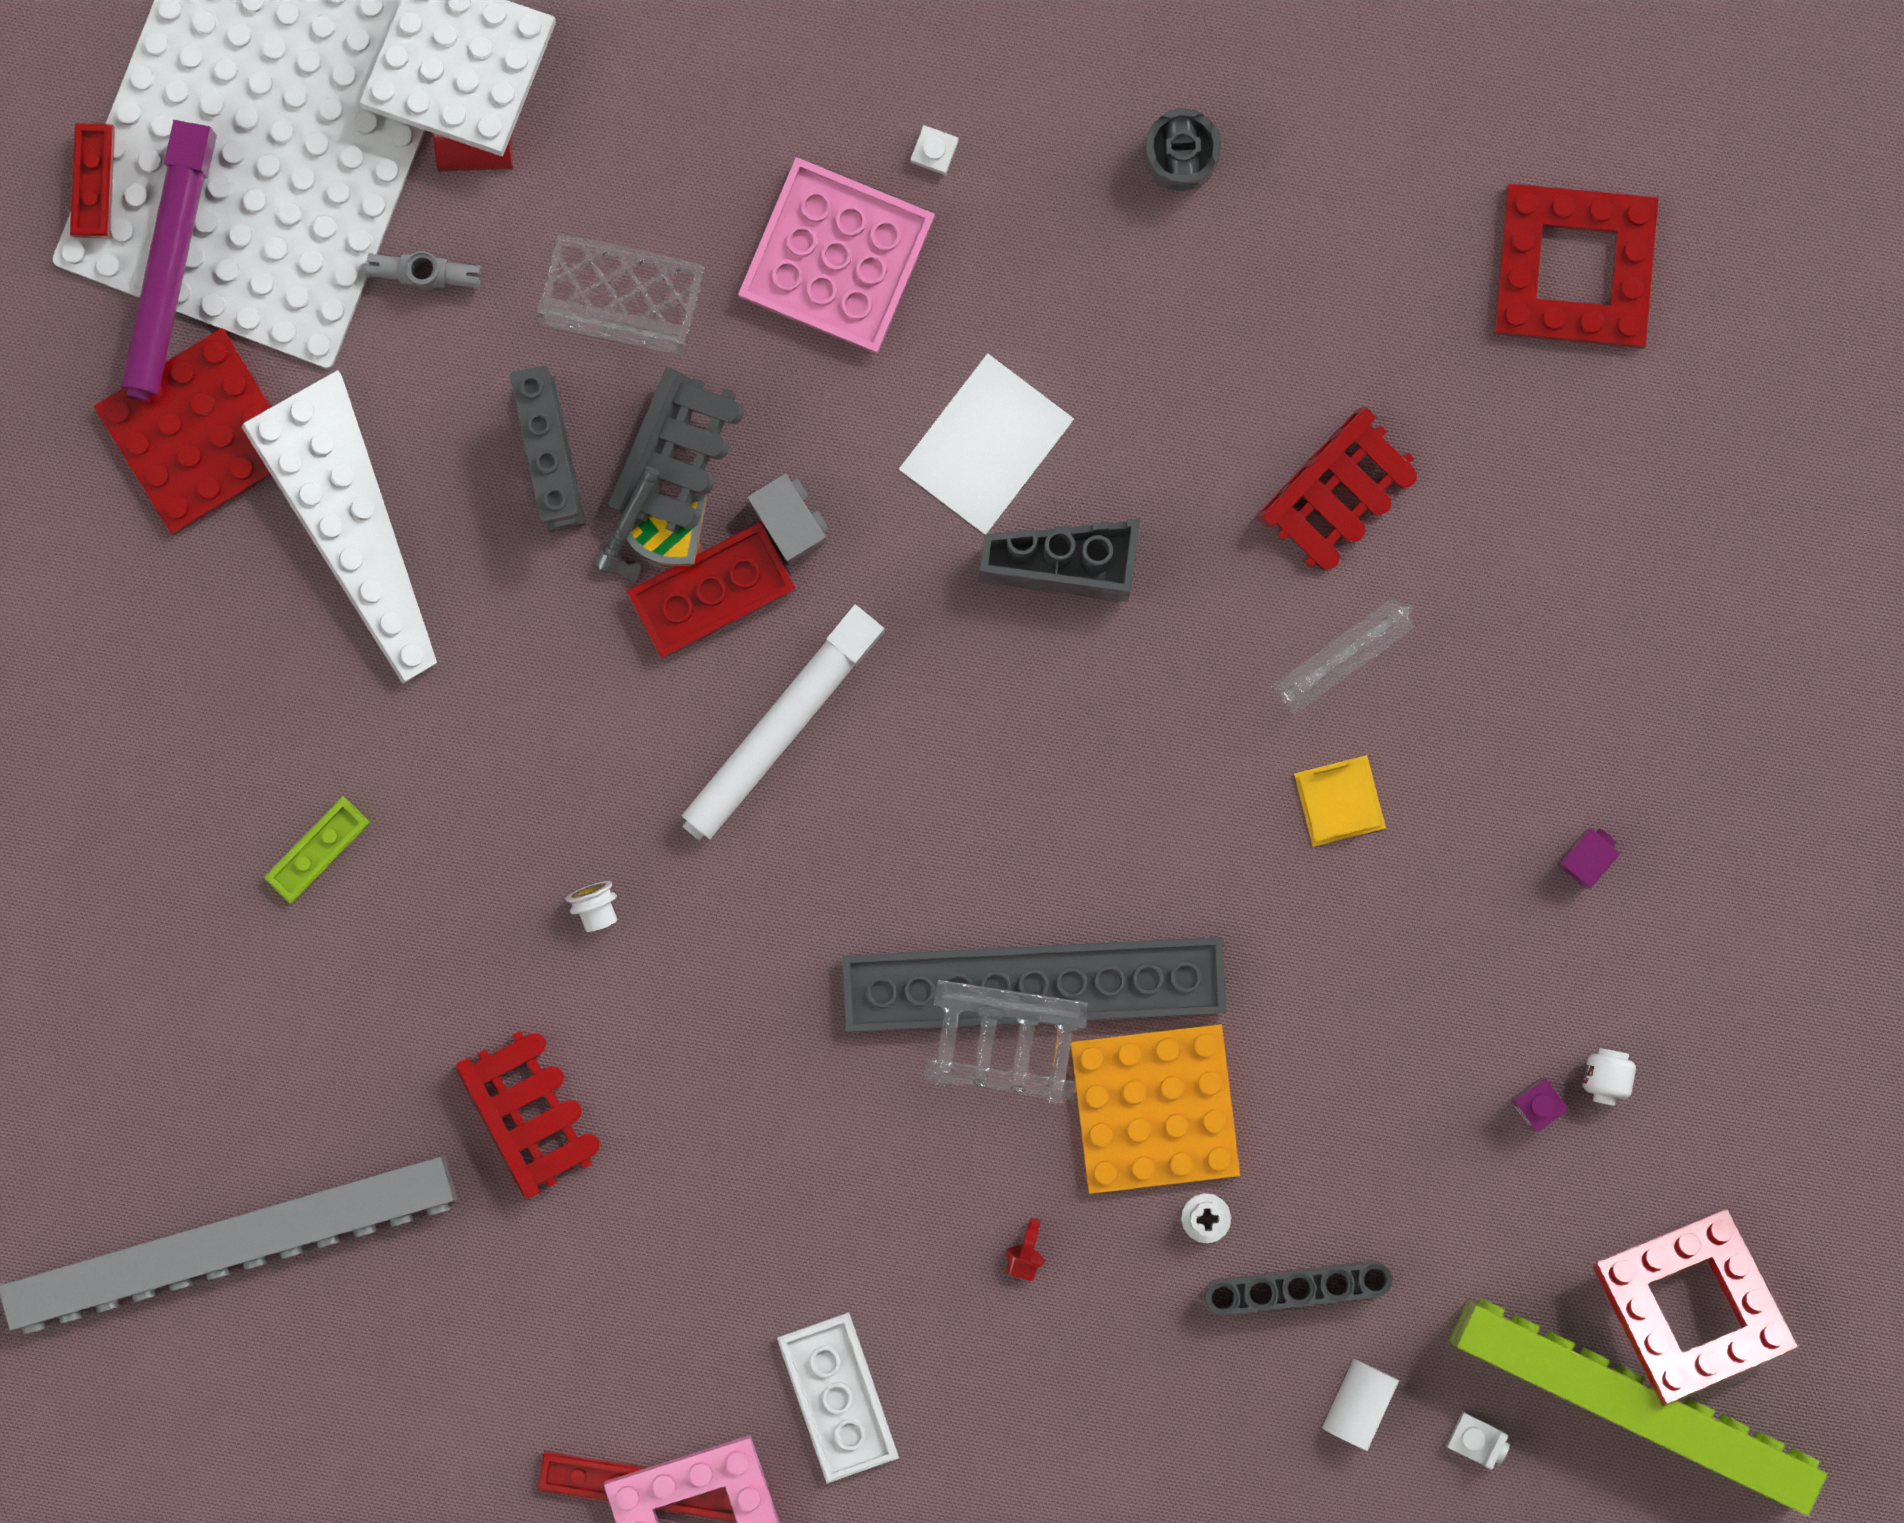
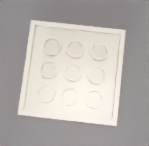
M401 0L359 102L362 109L503 157L553 32L556 19L549 14L507 0Z

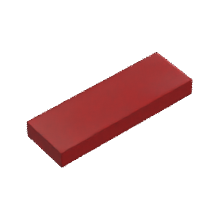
M75 123L70 236L73 238L110 239L115 126L113 124Z

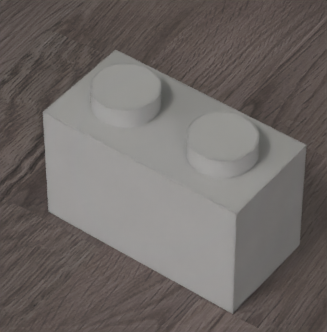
M785 473L747 498L784 559L790 565L827 542L823 532L829 528L818 510L810 513L805 505L804 500L809 496L798 478L791 481Z

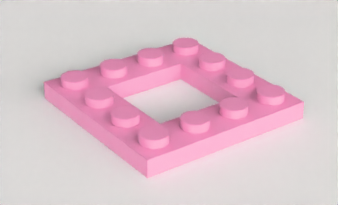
M751 1435L604 1482V1488L616 1523H659L655 1508L724 1486L726 1487L737 1523H779Z

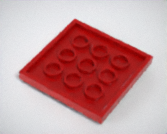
M223 327L165 362L158 396H150L148 402L139 401L127 397V390L120 389L93 406L172 535L179 533L272 476L241 427L243 423L272 408Z

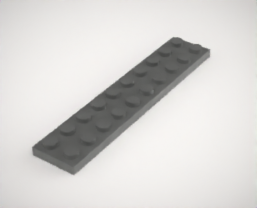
M1222 937L842 956L846 1032L1226 1013Z

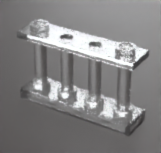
M938 980L934 1006H939L944 1011L937 1060H925L923 1078L930 1079L932 1083L941 1086L960 1083L1043 1096L1046 1101L1053 1103H1064L1066 1100L1074 1101L1076 1083L1075 1081L1065 1080L1072 1034L1077 1028L1086 1029L1089 1003ZM964 1010L978 1012L982 1017L975 1066L952 1063L959 1014L963 1013ZM1002 1016L1017 1018V1021L1020 1023L1012 1072L990 1069L997 1020L1001 1019ZM1040 1022L1055 1024V1027L1058 1028L1050 1078L1028 1074L1035 1025H1038Z

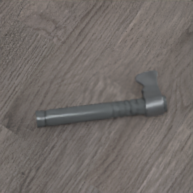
M646 466L605 547L601 548L595 560L596 568L601 572L620 574L632 583L638 581L642 565L639 562L627 564L626 559H622L619 552L659 476V472L655 468Z

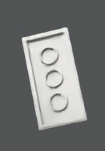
M848 1312L777 1337L826 1483L898 1459L899 1455L850 1313Z

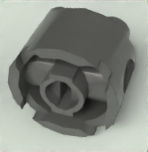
M1178 108L1161 115L1148 131L1144 150L1147 171L1152 176L1153 181L1159 186L1177 191L1195 189L1209 181L1220 157L1221 140L1218 129L1213 122L1204 117V114L1194 109Z

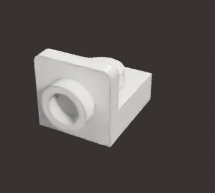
M1462 1411L1446 1446L1492 1470L1495 1463L1502 1464L1510 1444L1506 1442L1508 1435L1505 1432Z

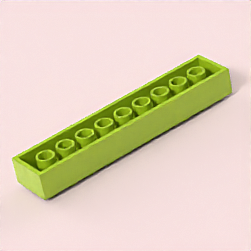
M1479 1297L1477 1304L1469 1300L1466 1301L1448 1339V1342L1809 1516L1828 1475L1826 1472L1818 1469L1819 1460L1792 1447L1787 1454L1783 1452L1785 1444L1759 1431H1756L1754 1437L1748 1435L1750 1427L1724 1414L1717 1420L1713 1418L1715 1410L1687 1397L1684 1404L1675 1401L1662 1407L1652 1385L1648 1387L1642 1384L1645 1379L1644 1376L1620 1364L1613 1370L1608 1367L1609 1359L1584 1347L1579 1354L1573 1351L1575 1343L1551 1331H1548L1546 1337L1538 1334L1540 1326L1516 1314L1513 1315L1512 1320L1502 1317L1505 1309Z

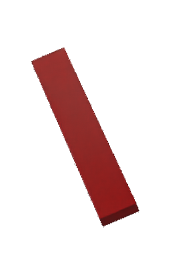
M544 1451L537 1490L609 1502L604 1488L605 1481L648 1467ZM725 1486L655 1508L657 1510L737 1522Z

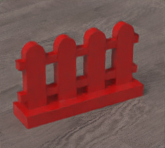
M1367 407L1357 408L1255 516L1265 527H1274L1276 524L1280 528L1276 535L1282 541L1287 537L1291 538L1308 555L1303 562L1309 568H1312L1315 563L1323 569H1333L1336 567L1340 556L1332 545L1341 536L1349 542L1360 541L1365 535V526L1358 518L1367 509L1373 514L1382 515L1391 508V499L1384 492L1385 489L1392 482L1399 487L1405 488L1412 486L1417 480V472L1410 465L1415 458L1409 452L1401 456L1383 438L1387 431L1381 425L1376 429L1370 425L1377 417ZM1354 442L1358 448L1348 456L1345 451ZM1365 455L1385 473L1377 483L1357 465ZM1328 470L1332 475L1323 484L1319 478ZM1339 482L1359 500L1351 511L1331 492ZM1302 497L1306 503L1296 511L1293 505ZM1314 509L1334 528L1325 538L1305 519Z
M520 1030L512 1034L515 1040L512 1044L489 1055L487 1049H484L477 1053L480 1058L478 1062L472 1064L468 1057L456 1063L454 1068L526 1201L540 1193L537 1185L546 1182L548 1188L557 1184L554 1176L580 1163L583 1169L591 1166L592 1163L589 1157L598 1152L600 1142L595 1135L589 1133L577 1137L571 1124L581 1117L582 1108L580 1104L574 1100H567L560 1104L553 1092L564 1081L562 1070L555 1066L542 1070L535 1058L545 1050V1038L539 1033H531L524 1037ZM526 1062L533 1075L507 1089L501 1075ZM490 1081L493 1082L498 1092L497 1095L491 1098L484 1084ZM544 1096L551 1109L525 1122L519 1109ZM509 1114L516 1128L510 1131L507 1130L502 1120L503 1117ZM562 1129L569 1143L543 1156L537 1142ZM528 1148L534 1159L528 1165H526L520 1154V1151Z

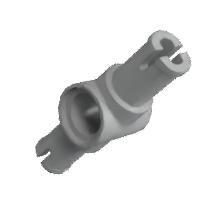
M418 251L411 255L402 254L401 257L374 255L373 253H368L367 256L369 265H366V277L397 279L400 284L414 285L417 289L423 291L446 288L447 285L480 289L481 280H479V277H482V265L451 263L447 258H437L425 251ZM422 263L432 264L433 272L429 278L420 280L415 277V270L418 265Z

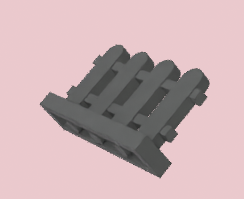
M666 367L607 506L622 514L646 466H650L658 470L659 476L637 519L647 522L648 517L652 516L668 522L665 529L678 534L680 527L684 529L694 528L700 520L698 510L690 506L694 493L707 494L713 489L715 484L713 475L705 471L710 457L722 459L729 452L728 441L719 435L724 422L732 425L737 424L744 416L743 406L734 400L736 394L724 389L722 396L703 389L704 382L695 378L692 380L681 372ZM693 411L712 418L707 430L688 424ZM678 446L697 452L692 465L673 459ZM664 481L682 487L678 500L659 494Z

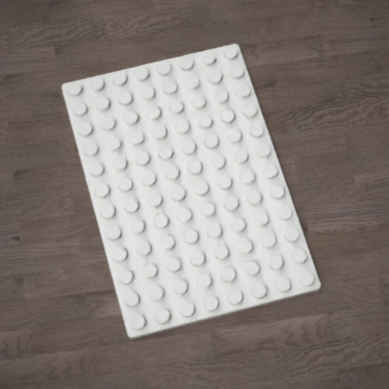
M154 0L106 121V124H113L115 126L110 239L71 237L70 212L53 255V263L59 268L139 298L167 170L164 161L173 119L211 126L217 137L208 179L204 178L176 312L218 328L223 327L225 331L323 368H331L335 363L368 279L366 277V265H369L367 262L368 253L377 255L425 133L423 129L362 109L359 103L401 0Z

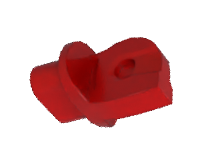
M1030 1217L1022 1246L1017 1245L1006 1249L1005 1256L1009 1259L1005 1273L1008 1275L1033 1281L1038 1267L1044 1265V1258L1034 1250L1041 1220Z

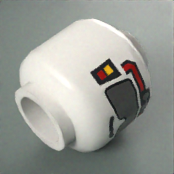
M1599 1048L1598 1054H1591L1588 1057L1582 1084L1585 1091L1594 1094L1593 1102L1615 1106L1617 1099H1628L1631 1096L1636 1065L1628 1060L1629 1054Z

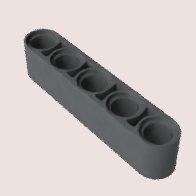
M1362 1261L1236 1276L1211 1281L1204 1291V1300L1212 1312L1225 1316L1360 1300L1385 1295L1392 1286L1393 1277L1391 1271L1377 1261ZM1373 1268L1380 1269L1384 1276L1382 1285L1376 1289H1368L1364 1283L1366 1272ZM1334 1273H1341L1346 1280L1345 1288L1337 1294L1328 1292L1326 1288L1328 1277ZM1298 1277L1304 1278L1308 1284L1306 1294L1301 1298L1291 1297L1288 1293L1290 1281ZM1258 1282H1264L1270 1288L1268 1299L1261 1303L1252 1301L1250 1297L1251 1287ZM1219 1287H1227L1232 1292V1300L1225 1307H1217L1212 1302V1294Z

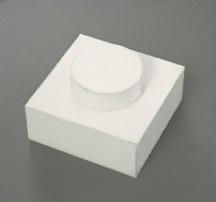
M923 125L910 162L946 176L959 138Z

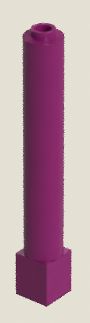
M173 119L164 161L167 170L121 382V388L127 390V397L148 402L150 396H158L203 181L204 178L208 179L217 137L211 126Z

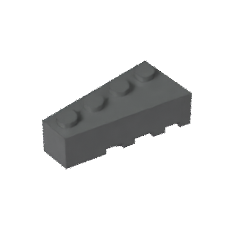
M1140 518L1118 523H1092L1089 526H1061L1040 531H1034L1033 529L984 534L978 582L1128 602L1132 587Z

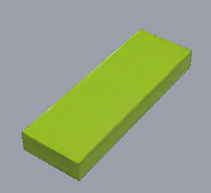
M342 796L263 878L290 904H293L372 822L345 796Z

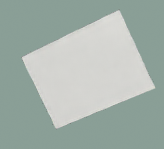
M987 353L899 470L982 533L987 534L1074 418Z

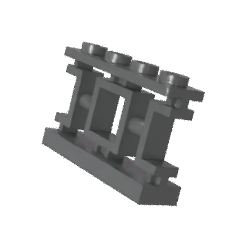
M545 365L512 372L510 379L540 519L542 522L547 523L549 532L586 525L556 379L554 376L550 377L548 368Z

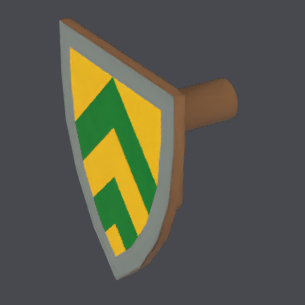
M696 495L691 500L690 506L697 509L700 514L699 523L694 528L684 529L680 527L678 534L665 529L668 522L649 516L647 522L636 519L626 538L627 541L643 557L658 564L672 566L694 565L696 555L703 552V546L699 543L708 497L706 495Z

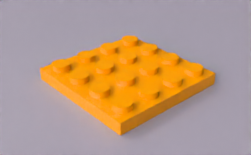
M1222 1024L1070 1042L1089 1194L1240 1176Z

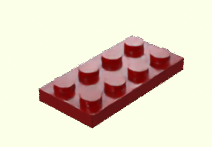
M759 522L697 554L694 565L674 566L626 592L661 659H664L795 591L796 588L765 528Z

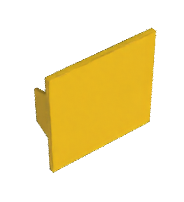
M1367 755L1294 773L1313 847L1386 828Z

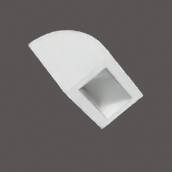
M1353 1358L1322 1428L1368 1451L1399 1380Z

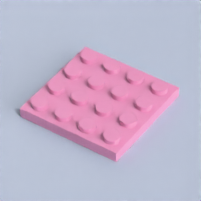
M796 157L738 293V297L878 355L935 219V214Z

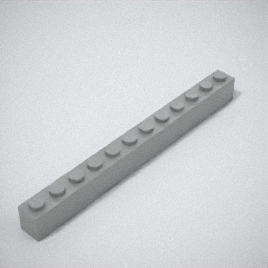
M441 1156L0 1285V1297L10 1331L22 1328L24 1335L46 1328L44 1321L58 1317L60 1324L82 1318L81 1310L95 1306L97 1313L119 1307L118 1299L132 1295L134 1302L156 1296L154 1288L169 1284L170 1291L193 1285L191 1278L206 1274L208 1281L229 1275V1266L242 1263L244 1270L266 1264L265 1256L279 1252L281 1259L303 1253L301 1245L316 1241L318 1248L340 1242L339 1234L352 1230L354 1237H359L376 1232V1223L390 1220L391 1227L413 1221L412 1213L426 1209L428 1216L450 1210L448 1202L458 1198L446 1156Z

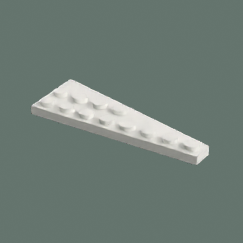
M337 370L243 423L241 427L400 681L404 684L434 666L437 661L343 378Z

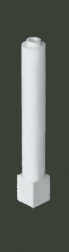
M855 604L826 638L827 641L684 811L681 816L687 821L682 827L699 841L704 835L711 839L853 667L858 665L883 635L885 628Z

